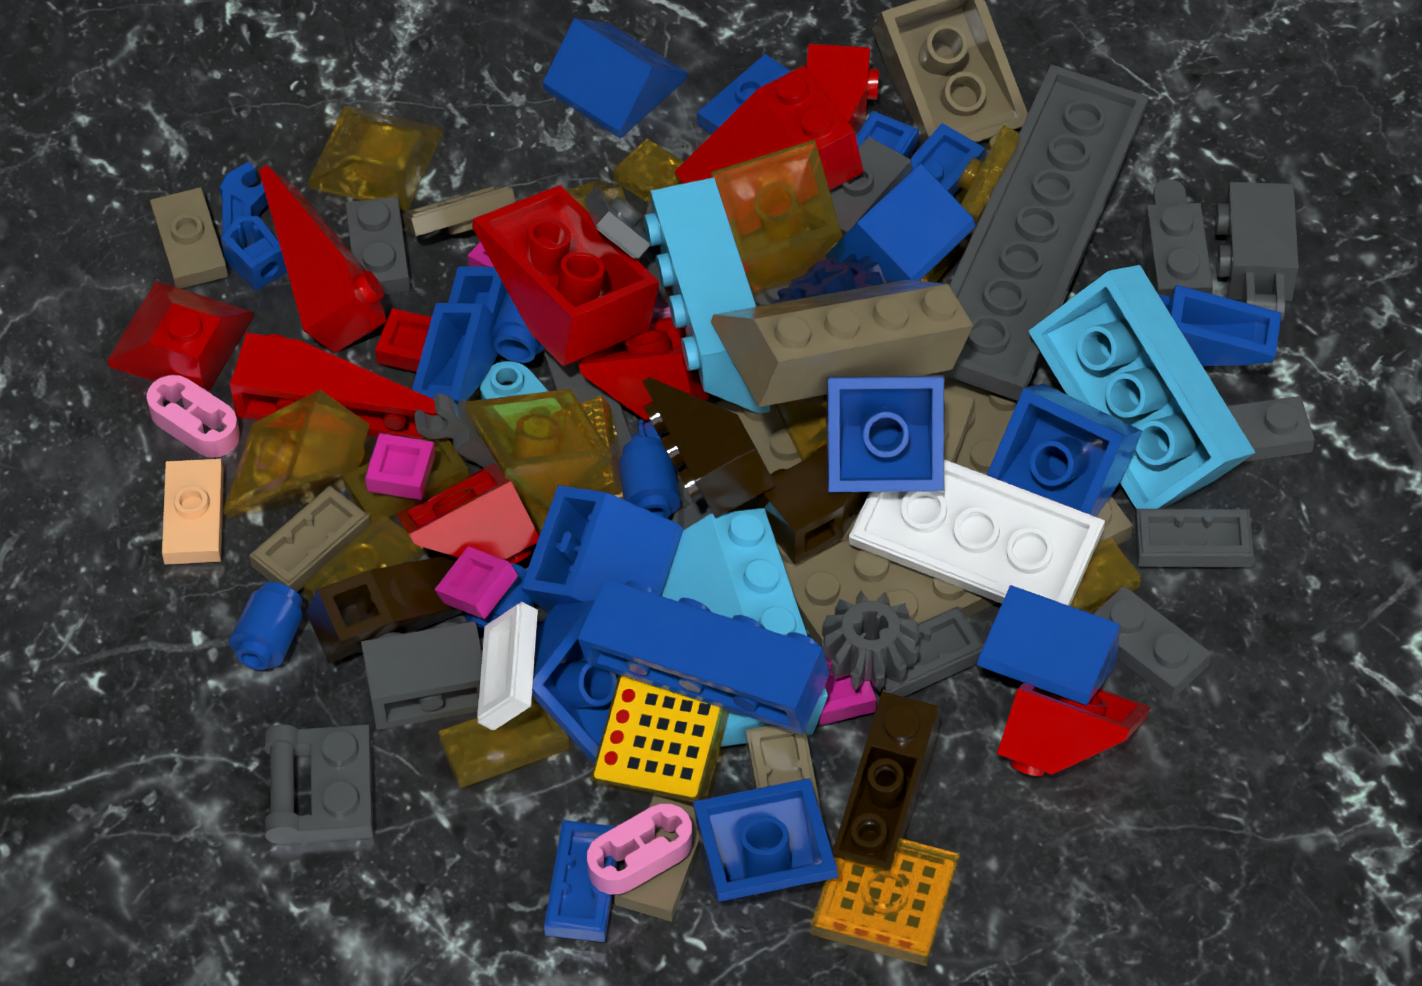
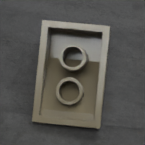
M916 0L880 13L872 31L889 76L924 141L933 134L941 123L976 143L1022 128L1028 112L985 0Z

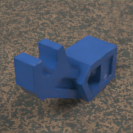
M247 162L227 173L220 186L222 199L221 242L225 261L256 291L286 274L287 269L279 241L258 216L268 205L262 182L258 186L248 187L257 182V176L254 166Z

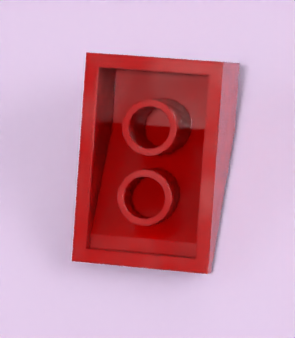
M803 65L758 88L674 173L680 184L715 178L734 240L864 173L854 129Z
M561 185L473 218L472 228L529 332L562 366L650 329L659 281L636 258H632L598 231L589 212Z

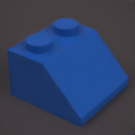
M1046 384L1026 387L1022 390L987 476L1097 517L1121 482L1142 430Z

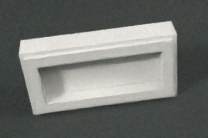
M524 602L515 605L486 625L484 629L477 723L493 731L531 707L538 610Z

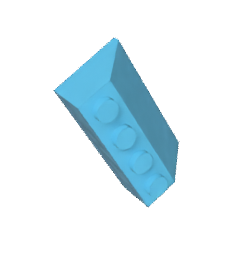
M715 178L651 190L652 213L643 216L646 236L651 244L650 247L659 245L661 254L656 255L661 285L663 288L672 286L674 295L669 296L668 301L675 329L684 327L687 337L681 338L687 370L698 371L705 392L759 414L770 412V405L763 407L757 405L711 324L713 314L756 307Z
M1140 265L1107 271L1028 331L1067 395L1142 430L1120 482L1136 509H1164L1214 482L1256 453Z
M764 508L726 512L717 518L713 514H709L683 530L661 596L675 601H679L680 598L694 599L707 606L711 612L729 618H733L734 615H744L758 621L767 630L785 636L789 632H797L807 636ZM825 686L806 726L807 736L814 734L828 697ZM720 708L709 748L745 744L746 729L771 726L772 724Z

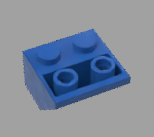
M558 485L521 589L547 614L555 605L595 601L605 579L626 584L627 581H637L649 586L661 596L684 529L678 523L607 492Z

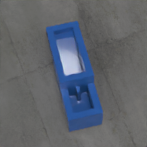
M458 266L448 303L435 304L412 390L432 399L438 393L445 394L458 404L463 399L468 400L479 387L498 356L493 346L495 339L492 335V330L507 292L494 267Z
M1179 285L1175 286L1170 297L1158 294L1202 366L1272 363L1275 359L1281 312Z

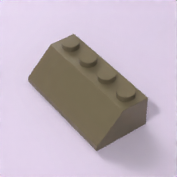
M911 280L713 314L711 324L759 407L827 394L828 377L923 376L952 370L974 326L948 284Z

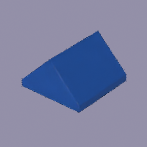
M574 18L543 80V89L621 139L687 79V71L610 23Z
M919 164L863 216L825 256L826 259L836 257L838 263L843 262L851 254H855L857 260L870 256L873 263L878 262L886 280L892 282L903 280L920 281L975 228L974 218L922 164Z
M944 376L828 377L826 405L828 491H944Z
M1010 585L982 648L977 666L1088 705L1115 668L1118 658L1120 624Z
M810 778L693 801L709 892L718 902L838 878L837 867Z

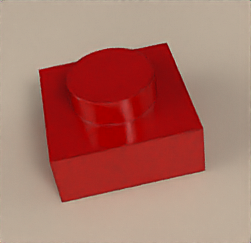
M392 308L375 348L376 362L417 372L432 317Z

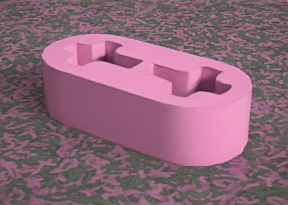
M180 375L161 377L149 387L146 398L152 421L158 427L206 457L217 458L227 455L235 449L239 443L240 432L235 411L229 405ZM182 398L184 409L175 402ZM166 400L171 402L164 407L163 402ZM203 424H205L212 430L208 431L205 434ZM223 425V431L218 432L215 430Z
M658 804L599 836L591 843L587 851L588 876L592 885L599 891L607 894H622L682 861L692 848V822L689 815L676 805ZM662 827L668 833L676 830V840L669 842L663 836L655 839V829ZM612 856L617 862L625 860V869L617 871L612 865L604 868V858Z

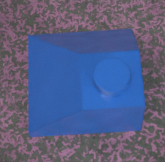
M595 601L555 605L536 629L532 696L596 766L621 675L588 665L577 638Z

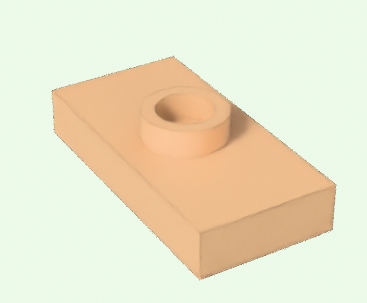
M222 459L166 461L162 556L165 565L221 562L224 480Z

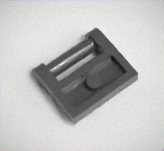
M280 724L267 728L264 733V750L270 755L271 814L265 818V838L275 844L374 838L371 734L369 724L297 729L290 725ZM311 756L312 815L298 816L294 813V757Z

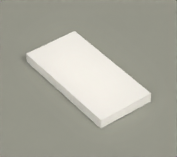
M944 459V491L869 492L849 535V544L1001 604L1009 586L1013 585L1070 606L1102 535L1105 520Z

